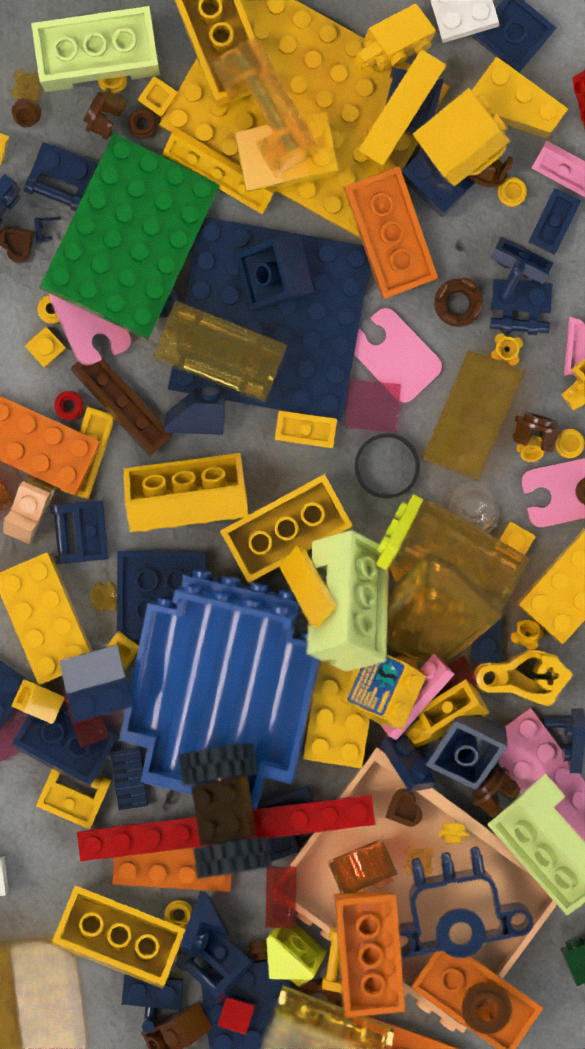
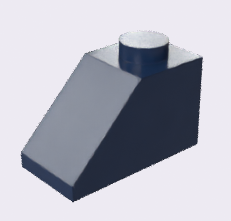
M215 387L195 388L166 412L164 433L223 435L225 389H217Z

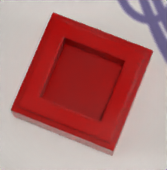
M227 996L217 1026L246 1035L255 1004Z

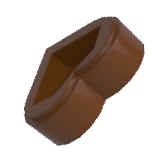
M6 227L0 231V246L7 250V255L12 262L22 264L29 259L34 231Z
M407 788L398 789L392 797L385 818L405 826L413 827L418 825L422 820V811L415 804L416 798L413 792H409Z

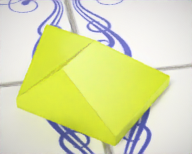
M284 912L280 915L266 939L269 979H290L299 987L315 976L327 953L325 949Z

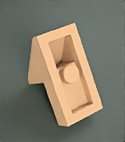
M23 481L19 486L12 508L4 519L3 533L30 545L50 492Z

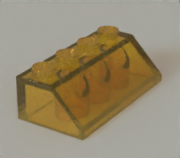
M468 351L422 459L472 481H479L525 371L500 360Z

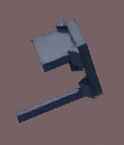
M61 217L34 218L36 244L52 240V236L44 237V235H41L40 228H43V224L39 221L61 220Z

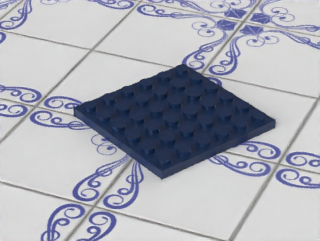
M205 217L195 239L168 390L189 394L195 388L215 387L217 389H225V401L334 418L342 422L370 268L364 246ZM300 235L315 293L293 301L249 311L235 254L273 238Z

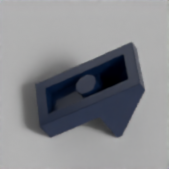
M204 891L199 893L180 947L188 955L199 957L201 950H204L207 946L209 939L208 930L227 936L230 935L214 901Z

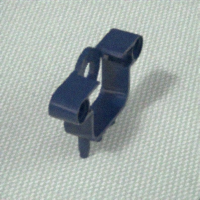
M472 847L470 850L473 869L457 872L454 870L450 853H442L441 865L443 874L425 877L421 859L414 858L411 861L414 884L409 891L413 922L398 924L399 936H406L409 939L405 946L400 947L401 958L444 951L447 955L454 958H467L481 949L483 943L528 934L533 927V918L529 909L520 902L500 905L496 885L492 876L485 871L483 856L479 847ZM472 880H484L490 884L495 914L500 921L497 929L485 931L482 919L475 912L466 908H455L446 912L439 919L436 926L437 940L421 942L419 940L421 930L416 909V898L421 891L446 886L448 883H462ZM515 914H525L526 918L523 923L519 925L511 923V919ZM458 922H464L472 929L470 940L464 944L454 943L449 937L450 928Z

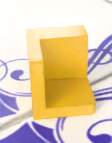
M23 679L11 707L52 724L65 697Z

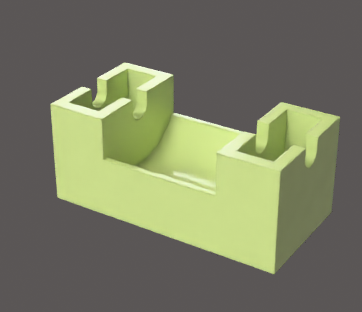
M149 6L31 23L39 81L45 92L74 88V83L129 75L132 80L161 75L153 19Z
M353 530L312 542L311 561L318 573L327 577L326 588L337 607L319 628L308 625L307 654L322 661L331 659V665L343 671L386 662L389 567L385 570L376 565L381 553L376 551L379 544Z
M544 774L528 789L517 796L487 825L566 915H569L585 903V842L554 808L565 795Z

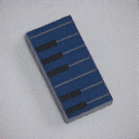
M140 747L110 751L118 810L148 806L146 785L141 782L143 764Z

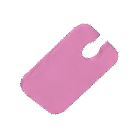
M49 293L50 301L77 360L81 364L92 365L102 360L99 352L92 345V338L97 334L106 335L110 339V348L114 356L125 352L131 345V338L127 330Z
M383 308L377 311L370 319L376 325L384 328L386 332L385 341L380 345H372L367 341L364 332L358 329L354 355L399 402H410L440 374L442 363L393 310Z
M585 458L532 469L523 474L521 484L524 494L533 492L539 487L547 489L551 494V501L546 507L539 508L534 506L527 508L529 520L534 526L546 527L585 518V505L577 499L575 493L578 482L585 478Z

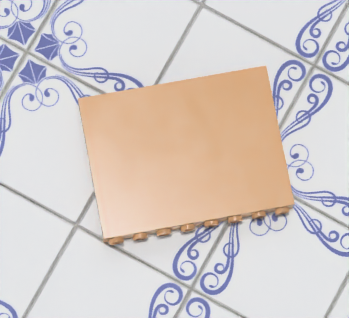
M375 745L364 760L362 769L359 768L336 799L372 794L376 825L311 833L300 847L299 852L295 854L271 887V892L275 894L272 898L284 908L290 905L297 910L296 916L305 924L311 926L314 923L322 929L320 934L330 942V929L336 928L334 894L396 893L398 924L413 922L409 901V891L414 884L412 859H421L425 877L443 874L441 865L442 853H450L454 870L457 872L473 869L470 850L472 847H479L483 856L485 871L492 876L496 885L500 905L520 902L529 909L533 918V927L528 934L483 943L481 949L472 955L473 958L504 978L557 904L493 831L433 787L413 791L416 798L415 804L422 811V820L418 825L413 827L405 826L385 818L394 793L398 789L406 788L385 752ZM459 823L466 825V832L469 833V837H467V840H462V844L452 845L444 843V839L438 838V834L442 831V824ZM472 880L462 883H448L446 886L421 891L416 898V909L421 930L419 940L421 942L437 940L436 926L439 919L446 912L455 908H466L475 912L482 919L485 931L497 929L500 921L495 914L490 884L484 880ZM522 913L515 914L511 919V923L515 925L523 923L526 915ZM464 922L454 924L449 931L450 939L457 944L468 942L472 936L471 927ZM399 936L400 947L407 944L409 939L406 936ZM433 953L401 958L404 996L406 997L409 993L417 999L415 1004L428 1014L433 1011L441 1017L439 1022L450 1031L454 1032L455 1029H458L463 1033L466 1030L464 1025L410 988Z

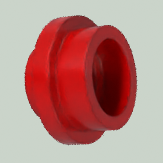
M65 391L57 396L54 408L60 418L71 421L77 419L82 414L84 402L76 392ZM73 401L75 408L72 411H66L64 409L65 402Z

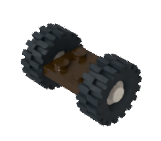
M253 743L214 747L180 754L179 762L183 785H193L191 788L200 846L209 845L193 848L197 879L272 867L268 836L236 841L256 837L247 776L258 773Z

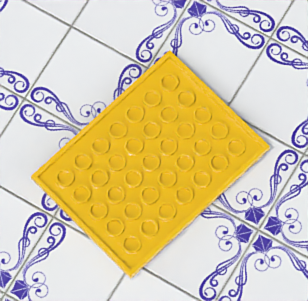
M240 0L271 76L272 86L216 107L196 58L178 90V95L159 123V127L169 133L178 128L241 166L235 139L236 132L299 116L327 112L338 171L332 178L278 186L276 193L361 240L343 187L400 166L402 172L419 142L414 135L404 133L383 167L358 152L359 147L385 107L392 78H390L392 68L408 70L411 64L405 61L398 67H393L392 65L383 71L380 66L374 64L361 70L354 60L357 58V53L365 48L363 46V37L297 0ZM445 83L442 85L436 111L450 88Z

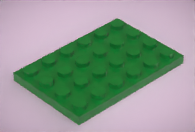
M113 133L39 289L148 340L220 185Z

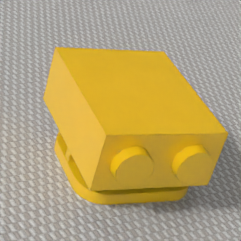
M469 88L413 133L443 177L453 186H456L468 175L481 173L503 155L507 143L510 142V139L504 133L508 129L506 124L497 114L492 117L488 111L492 106L482 93L476 96Z

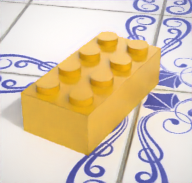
M174 0L216 107L272 86L271 76L240 0Z
M241 453L123 468L125 507L130 532H145L152 529L175 528L182 525L204 524L212 521L249 517Z
M323 474L255 511L249 517H244L220 530L247 582L250 583L278 568L297 545L305 548L307 552L312 549L313 541L340 534L353 527L326 475Z
M585 527L516 602L520 609L560 644H564L585 621Z
M50 552L0 572L1 598L38 685L62 676L60 660L92 652Z
M331 659L321 660L309 714L303 759L362 769L370 718L340 701L354 670L343 671L331 665Z
M75 885L52 940V945L163 989L186 929Z

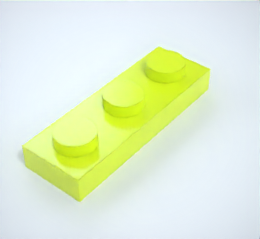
M413 494L407 504L402 501L394 515L395 518H393L385 533L388 536L385 535L376 550L381 553L376 563L377 566L387 570L424 499Z

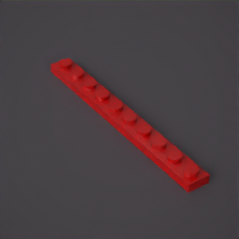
M372 794L256 809L253 811L256 837L236 841L266 836L268 838L376 825ZM196 816L77 832L80 862L203 847L200 846Z

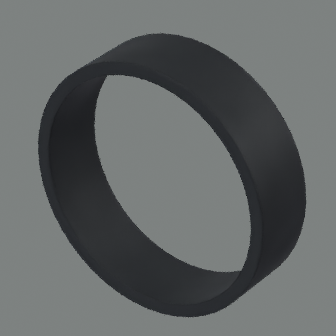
M391 433L379 434L368 439L359 449L355 459V474L359 484L369 494L378 498L390 499L406 493L415 484L420 471L419 456L414 446L402 436ZM388 437L400 440L409 447L414 455L416 463L415 475L409 486L399 493L392 495L376 493L369 489L360 477L358 469L360 454L370 442L379 438Z

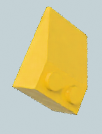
M327 112L299 116L235 133L246 192L332 178L338 171Z

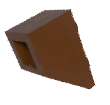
M197 1002L157 1022L152 1032L146 1033L142 1031L141 1034L149 1049H182L192 1045L213 1027Z

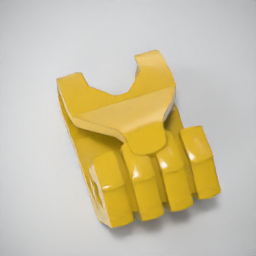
M526 650L504 662L477 665L472 678L475 685L482 691L514 693L547 706L556 701L557 696L567 682L570 681L573 673L560 661L557 655L540 650ZM536 658L537 663L534 664L531 672L544 674L550 671L552 676L548 677L547 680L540 677H531L532 679H529L517 671L516 668L524 661ZM488 671H493L495 679L491 684H485L483 681L484 674Z

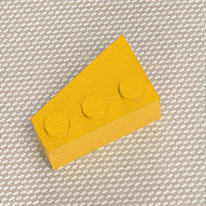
M498 57L493 60L472 89L476 96L482 93L490 103L492 108L488 111L492 117L497 114L506 125L548 139L568 110L567 107Z

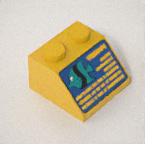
M386 655V662L354 669L340 701L378 724L403 730L426 675L412 666Z

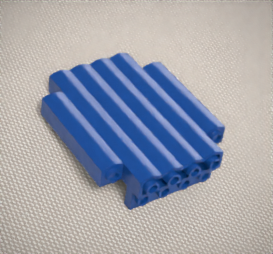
M194 569L193 573L189 572L183 576L182 586L175 590L173 599L160 596L157 600H152L147 604L130 686L133 707L126 708L119 741L148 748L141 777L142 783L192 795L191 786L193 785H183L179 762L180 754L214 747L253 743L258 773L247 776L252 810L255 811L260 805L265 777L289 784L296 778L321 660L307 654L308 631H302L301 635L297 634L302 608L293 591L281 589L280 593L268 591L269 586L253 582L251 586L239 584L240 579L222 576V580L210 577L211 572Z

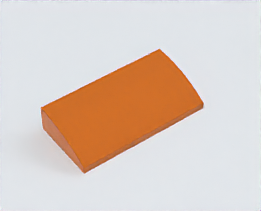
M352 892L334 894L342 1003L345 1018L405 1012L396 893Z

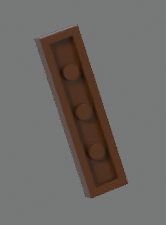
M103 358L100 362L92 365H83L78 361L72 366L71 371L149 457L172 438L173 435L171 433H164V425Z

